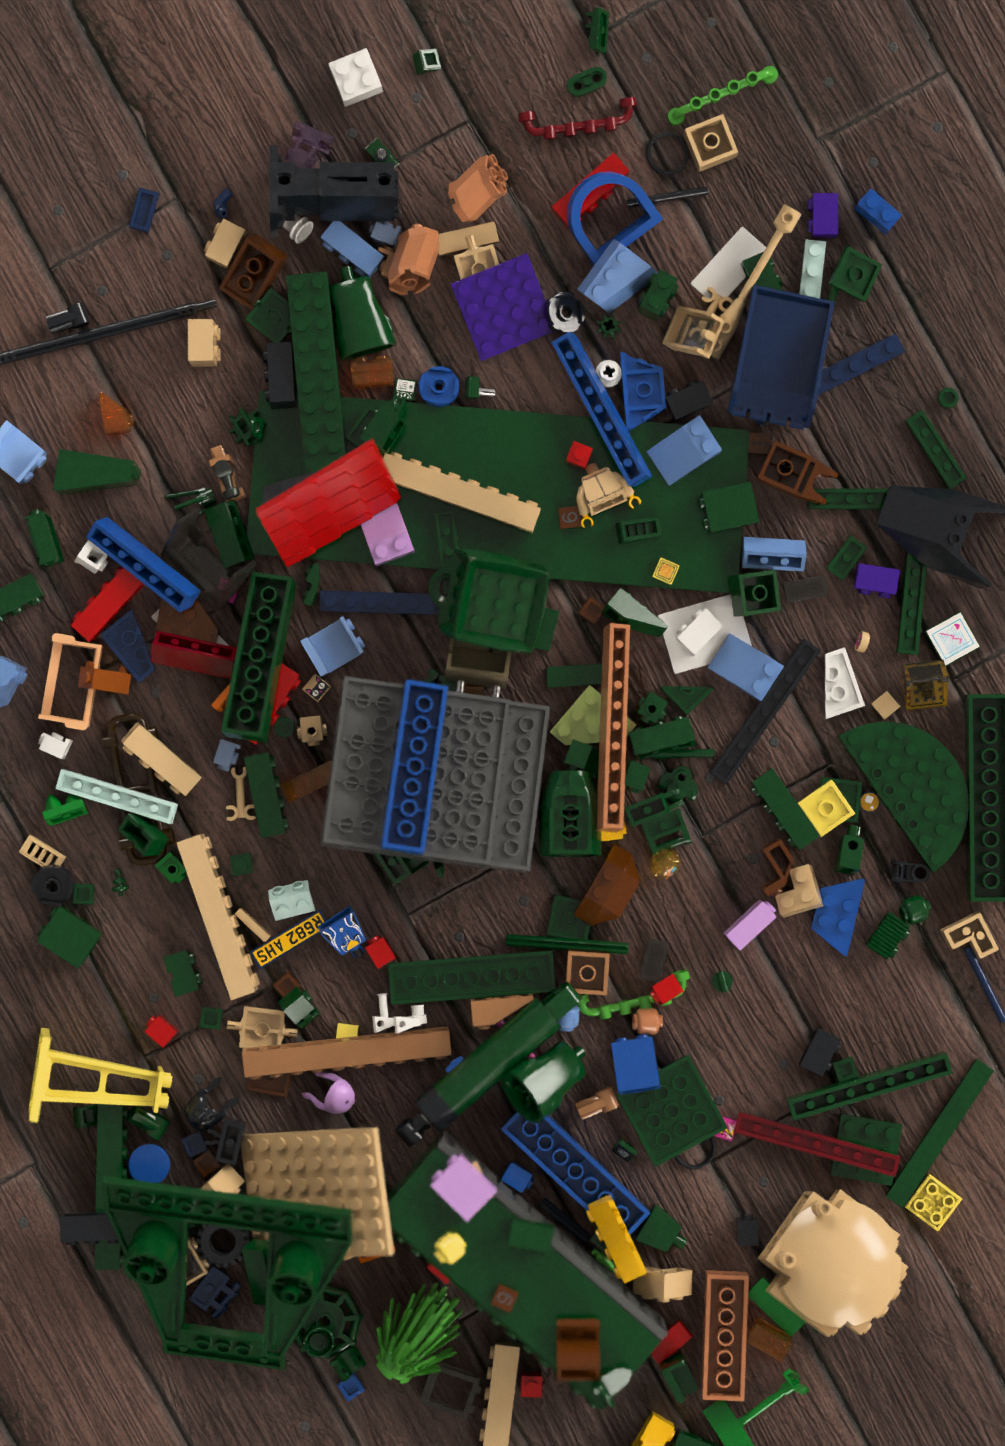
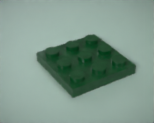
M840 1113L836 1138L897 1155L902 1124ZM832 1160L830 1171L832 1176L892 1186L893 1176Z

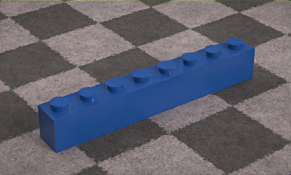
M567 332L551 342L628 486L636 487L653 477L577 335Z

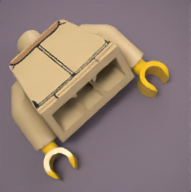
M595 463L585 468L588 475L582 478L583 484L578 488L576 498L579 513L583 517L581 520L583 528H585L583 524L585 519L591 520V525L593 526V519L589 517V513L593 516L627 501L630 508L634 509L631 504L632 499H636L637 503L641 504L640 498L633 495L634 490L631 486H628L621 474L611 472L609 468L599 470Z

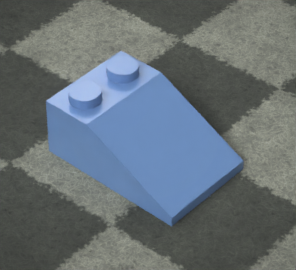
M699 415L649 449L647 454L668 486L721 453L722 449Z
M729 633L709 664L708 669L757 701H762L784 666Z

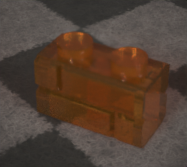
M387 355L376 356V360L358 357L355 358L354 362H351L354 389L395 385L392 358L388 359Z

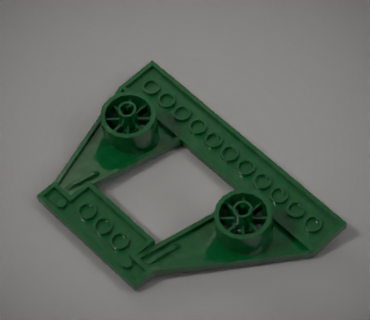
M104 1176L102 1188L105 1211L125 1254L123 1269L125 1274L139 1286L161 1336L163 1353L285 1370L287 1350L352 1245V1210ZM189 1222L269 1233L264 1334L185 1323Z

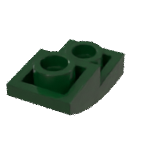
M314 563L313 566L309 565L304 574L307 577L305 581L312 584L311 588H306L302 596L305 599L303 603L311 608L315 602L320 584V565Z

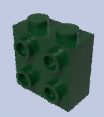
M660 269L657 274L653 273L647 285V288H649L648 292L643 291L637 306L640 307L638 313L656 322L659 317L663 319L669 306L667 303L668 299L673 300L679 286L676 285L678 278Z

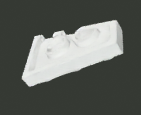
M845 647L824 654L825 719L865 706Z

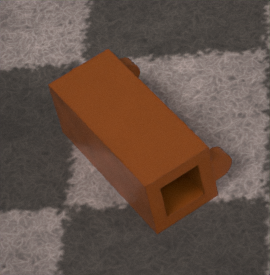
M87 661L85 667L80 668L78 687L129 694L131 674H127L126 667H120L119 672L96 669L93 662Z

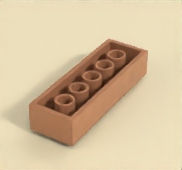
M705 1270L701 1396L703 1400L744 1401L749 1275L747 1272Z

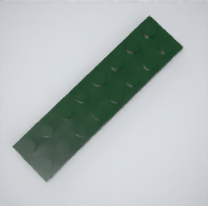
M552 950L388 963L391 1005L545 993L556 990Z

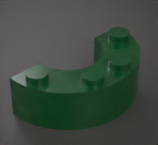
M573 739L564 762L569 764L567 768L573 771H580L582 769L591 772L592 778L598 780L599 749ZM626 759V790L636 794L639 790L643 791L651 768Z

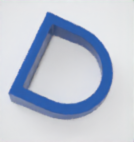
M600 172L583 180L572 193L567 207L569 230L593 266L613 239L627 247L663 220L644 190L635 181L617 172ZM619 184L625 186L631 192L644 214L596 250L581 226L580 211L587 195L601 185Z

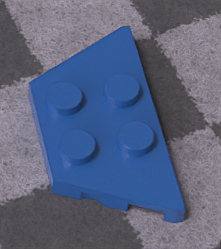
M620 352L626 428L630 431L666 410L663 368L655 364H648L642 359L628 356L627 353Z
M862 878L822 887L819 890L824 906L815 908L811 929L843 956H847L865 883V879Z

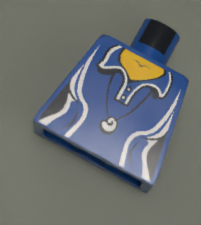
M351 905L318 926L320 934L341 955L350 951L354 958H358L364 954L365 951L360 944L366 938Z

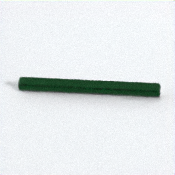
M513 934L506 936V945L516 947L627 954L629 948L628 943Z

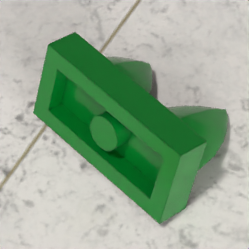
M70 793L67 795L64 805L54 795L49 794L45 811L42 812L44 820L49 826L89 814L88 808L81 797Z

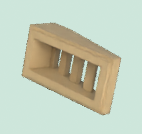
M33 835L28 836L19 851L20 854L40 866L49 865L55 855L58 858L54 865L61 866L66 858L65 855ZM34 842L36 845L32 852L29 853L28 850ZM39 848H44L40 853L39 857L37 858L35 854L37 853ZM47 851H49L51 854L45 862L42 861Z

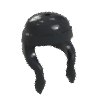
M221 1077L213 1080L210 1086L198 1090L185 1107L184 1113L187 1121L197 1130L205 1131L208 1128L214 1127L226 1117L229 1108L239 1101L240 1097L230 1099L221 1112L207 1108L204 1095L219 1086Z

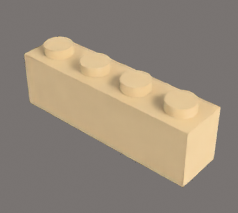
M138 722L121 740L124 744L122 748L131 756L136 754L140 758L138 760L140 764L146 769L149 767L156 771L154 775L162 782L167 780L171 784L169 788L177 795L182 793L186 796L202 778L198 772Z

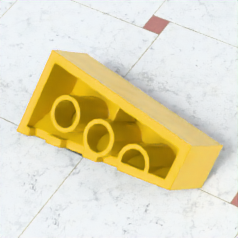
M611 1194L588 1204L589 1211L586 1213L590 1222H595L598 1227L595 1232L599 1241H604L607 1246L604 1251L609 1261L613 1260L616 1265L613 1270L618 1280L622 1279L625 1284L646 1274V1268Z
M651 1411L631 1446H664L667 1441L670 1442L675 1434L674 1424L656 1412Z

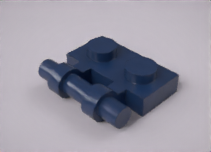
M213 1265L189 1300L205 1312L211 1305L215 1308L211 1315L218 1319L222 1313L226 1312L231 1300L237 1297L242 1284L235 1281L232 1286L227 1285L226 1283L230 1276ZM222 1290L226 1294L221 1301H218L215 1298Z

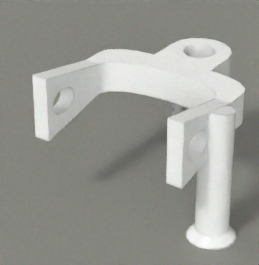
M388 993L376 994L379 998L380 1017L372 1016L374 1033L395 1026V1033H400L414 1026L427 1023V1017L424 1014V1004L411 1005L412 1016L388 1018ZM378 1021H381L380 1027L377 1025Z

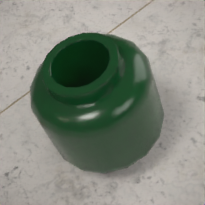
M920 895L903 899L901 906H899L901 919L910 925L927 920L929 911H931L929 901L927 899L924 900Z

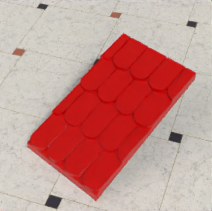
M371 439L321 470L263 486V505L257 508V515L286 567H289L316 553L317 549L340 538L341 534L372 519L373 515L396 504L401 499V493L374 439Z

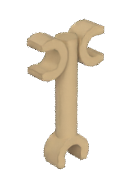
M712 287L707 288L712 297L708 299L703 296L701 299L704 303H711L707 312L713 314L718 307L722 313L727 310L722 306L723 302L730 304L733 302L729 297H722L716 294ZM700 321L698 327L691 330L689 337L692 338L696 332L701 335V331L706 329L709 322ZM702 336L699 339V343L703 342L704 340Z
M243 767V773L240 776L236 774V768H232L231 774L236 779L237 807L233 805L226 807V809H232L235 812L234 816L227 817V820L234 821L237 818L254 820L256 816L248 814L250 808H255L254 805L250 804L245 807L244 777L247 775L246 767Z

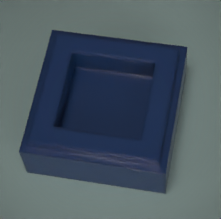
M201 1131L181 1139L189 1158L209 1150Z

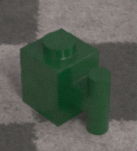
M298 987L294 988L278 1002L283 1012L295 1024L297 1023L300 1029H303L321 1014L316 1007H313L311 1003L313 998L306 990L302 992Z

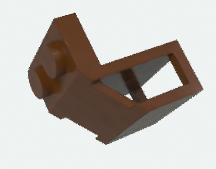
M778 838L760 848V851L777 876L760 887L762 893L765 896L770 895V897H775L783 891L782 887L786 885L794 862L783 841ZM775 847L779 848L786 860L783 872L769 852Z
M557 1319V1381H600V1319Z

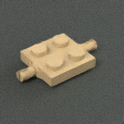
M470 235V238L469 236L465 237L469 249L464 253L454 255L460 280L499 264L494 245L476 246L474 235Z
M244 1006L241 1021L234 1022L228 1020L227 1029L239 1030L240 1048L282 1044L284 1036L297 1038V1034L294 1033L298 1032V1029L286 1028L283 1010Z

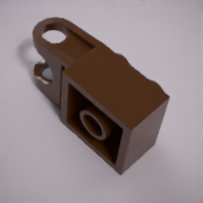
M774 441L757 481L792 497L825 505L826 499L815 492L813 482L818 477L836 479L838 473L812 456ZM784 465H788V470L791 471L782 473L779 467H784Z

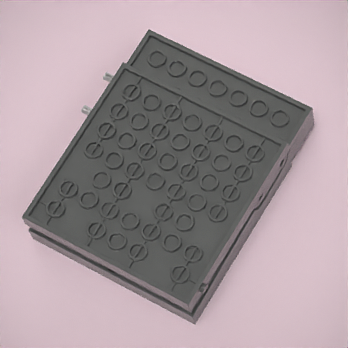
M345 676L340 688L320 846L476 868H489L519 873L529 872L550 706L499 698L500 686L497 685L493 686L492 697L463 693L465 682H461V680L457 682L456 692H447L424 854L418 855L380 849L404 684Z

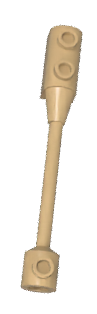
M787 205L782 206L773 222L776 227L773 237L738 298L721 314L720 318L725 321L711 357L717 360L721 358L739 326L745 301L783 234L791 233L802 214Z

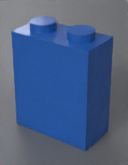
M644 1034L636 1036V1039L633 1040L619 1038L616 1039V1042L611 1043L617 1087L620 1095L661 1089L652 1037Z

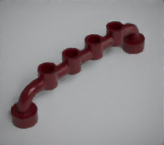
M636 97L619 100L620 108H625L624 114L619 117L549 125L540 128L534 127L531 121L535 120L534 111L518 113L520 123L523 122L528 133L534 136L544 135V140L555 139L558 133H564V137L576 136V131L584 130L585 134H593L597 132L596 128L605 127V131L617 130V125L624 124L630 120L633 114V107L637 106Z

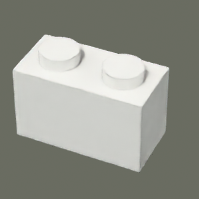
M706 608L703 611L699 609L691 617L693 621L689 626L684 624L676 632L679 635L676 639L693 656L724 626Z

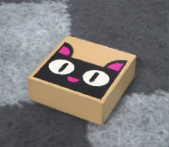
M314 674L302 690L319 702L331 686L317 674Z

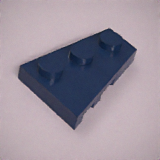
M133 609L100 635L139 683L156 670L151 662L150 653Z

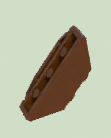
M613 844L573 914L575 917L589 925L621 917L640 883L631 853Z

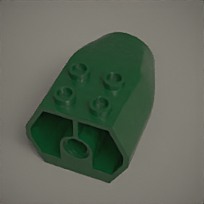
M553 771L549 773L539 810V856H601V831H597L598 793L591 772Z

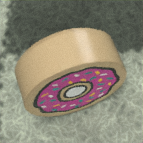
M860 632L855 644V651L861 653L866 651L870 641L869 633Z

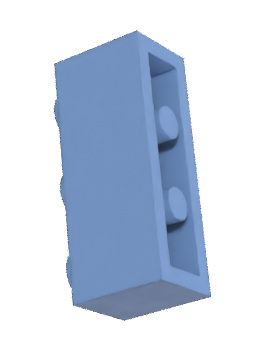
M333 221L321 236L322 246L329 252L334 250L338 253V259L346 265L349 263L355 267L354 271L361 277L369 276L371 278L380 267L382 260L385 259L381 253L341 221Z
M743 537L742 568L804 571L807 555L805 540Z

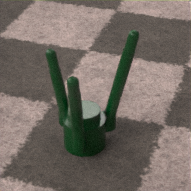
M203 487L197 490L165 495L164 498L169 499L197 494V498L174 506V509L177 510L199 502L200 507L204 505L203 508L185 520V523L188 524L204 513V510L213 507L212 504L216 503L211 488L205 489Z

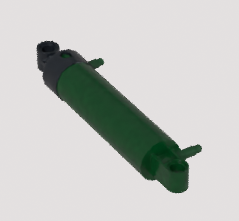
M565 982L542 1002L537 997L534 998L435 1085H432L415 1100V1104L421 1113L417 1111L413 1119L409 1117L402 1121L396 1127L395 1132L408 1147L415 1145L423 1137L425 1129L429 1130L431 1128L429 1123L436 1130L442 1132L461 1113L499 1082L506 1072L513 1069L514 1065L523 1061L561 1028L557 1021L581 1001L582 997L569 982Z

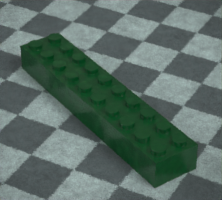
M327 271L286 276L306 474L321 470L346 455L330 284Z
M1005 694L964 695L965 782L969 796V812L966 824L967 901L1001 902L1005 901Z

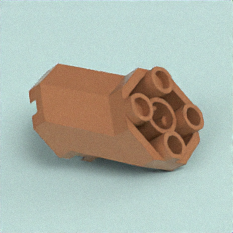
M494 154L485 155L477 159L456 181L449 183L448 195L450 199L454 198L455 204L452 207L462 222L470 223L477 220L499 197L507 193L505 181L508 180L506 171L498 165Z
M414 224L411 226V229H407L398 236V246L388 272L390 291L400 295H408V291L413 290L414 294L430 286L429 278L440 250L438 231L423 227L421 224Z

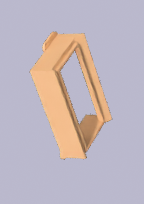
M55 633L52 636L53 647L42 710L38 718L63 722L68 728L86 730L90 726L96 691L94 689H88L83 721L51 715L62 646L64 644L95 650L93 663L96 669L100 668L103 646L75 641L73 636Z

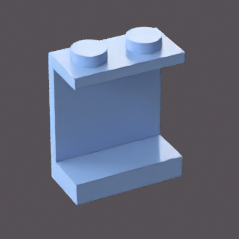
M6 420L0 427V468L19 484L23 485L24 482L27 484L34 476L33 471L37 467L40 468L46 462L48 453Z
M342 616L333 624L300 641L321 677L365 653L362 648L366 646L360 636L355 637L352 632L355 627L349 618L345 620Z

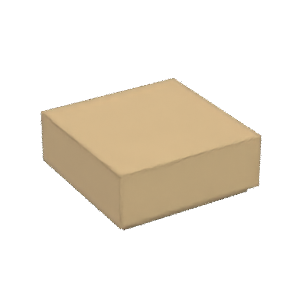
M888 691L871 703L883 720L900 707Z

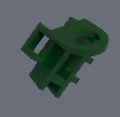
M239 408L240 413L237 416H229L234 427L228 432L234 434L237 438L235 443L242 444L245 442L247 446H252L263 438L262 429L267 423L258 410L255 409L248 415L246 410Z

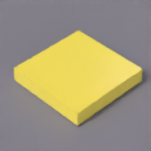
M832 779L797 803L820 837L855 814Z

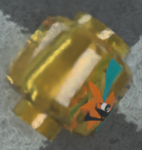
M663 849L651 858L652 866L650 870L655 877L660 876L663 879H668L680 870L682 862L674 850Z

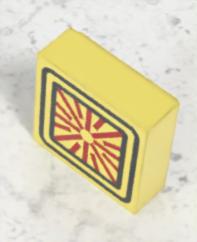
M660 558L652 577L671 585L679 565Z

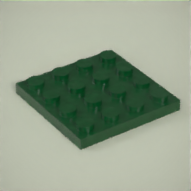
M689 1054L658 1070L661 1089L620 1095L619 1092L616 1093L655 1167L728 1128Z

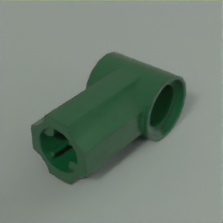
M141 1106L131 1107L127 1116L129 1122L140 1127L145 1133L156 1140L161 1139L171 1123L164 1116L158 1113L153 1114Z

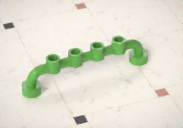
M767 66L758 73L751 71L747 74L746 78L740 81L731 80L728 86L720 90L713 88L710 90L709 95L702 98L693 97L690 103L680 108L671 109L668 114V121L673 126H679L684 121V114L691 111L697 112L702 106L709 103H718L720 98L729 94L736 95L740 89L747 86L753 87L760 80L765 84H772L776 81L778 72L772 66Z
M688 970L673 972L672 974H674L683 991H685L686 980L690 979ZM579 994L582 999L577 1005L584 1015H599L600 1020L611 1018V1012L619 1011L620 1015L632 1013L631 1008L639 1006L641 1009L652 1008L651 1003L655 1002L650 995H644L636 999L622 1000L614 1004L589 1008L586 1005L589 1002L588 994ZM669 1000L668 1002L660 1006L672 1004V1000Z

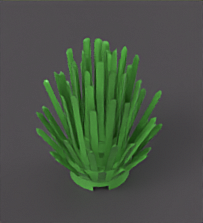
M435 1283L427 1296L424 1294L413 1313L426 1287V1284H423L416 1298L414 1293L411 1295L396 1331L400 1303L397 1304L394 1319H392L394 1299L393 1297L391 1298L389 1316L386 1310L383 1315V1339L382 1328L380 1326L377 1327L379 1353L376 1355L378 1359L377 1368L389 1380L394 1378L400 1380V1384L409 1382L412 1377L440 1372L442 1370L437 1369L439 1365L433 1364L457 1353L455 1351L448 1353L453 1349L449 1347L423 1361L424 1358L460 1334L457 1331L451 1335L461 1325H453L443 1333L462 1314V1309L456 1314L452 1312L460 1298L455 1297L449 1303V1299L445 1298L448 1294L446 1291L448 1289L447 1286H444L438 1292L436 1290L438 1283Z

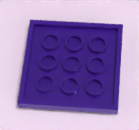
M527 253L450 284L481 361L554 332L548 327L545 316L546 300Z

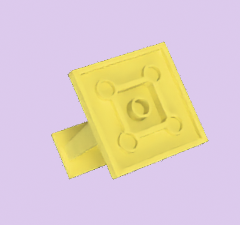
M41 1028L28 1108L29 1121L38 1122L41 1101L151 1106L154 1113H158V1108H168V1093H161V1088H171L172 1076L171 1073L164 1072L162 1066H157L156 1072L49 1049L50 1031L48 1028ZM60 1063L99 1071L101 1076L98 1091L84 1092L50 1089L48 1084L52 1064ZM113 1073L148 1080L150 1082L149 1092L144 1096L107 1093L105 1091L107 1075Z

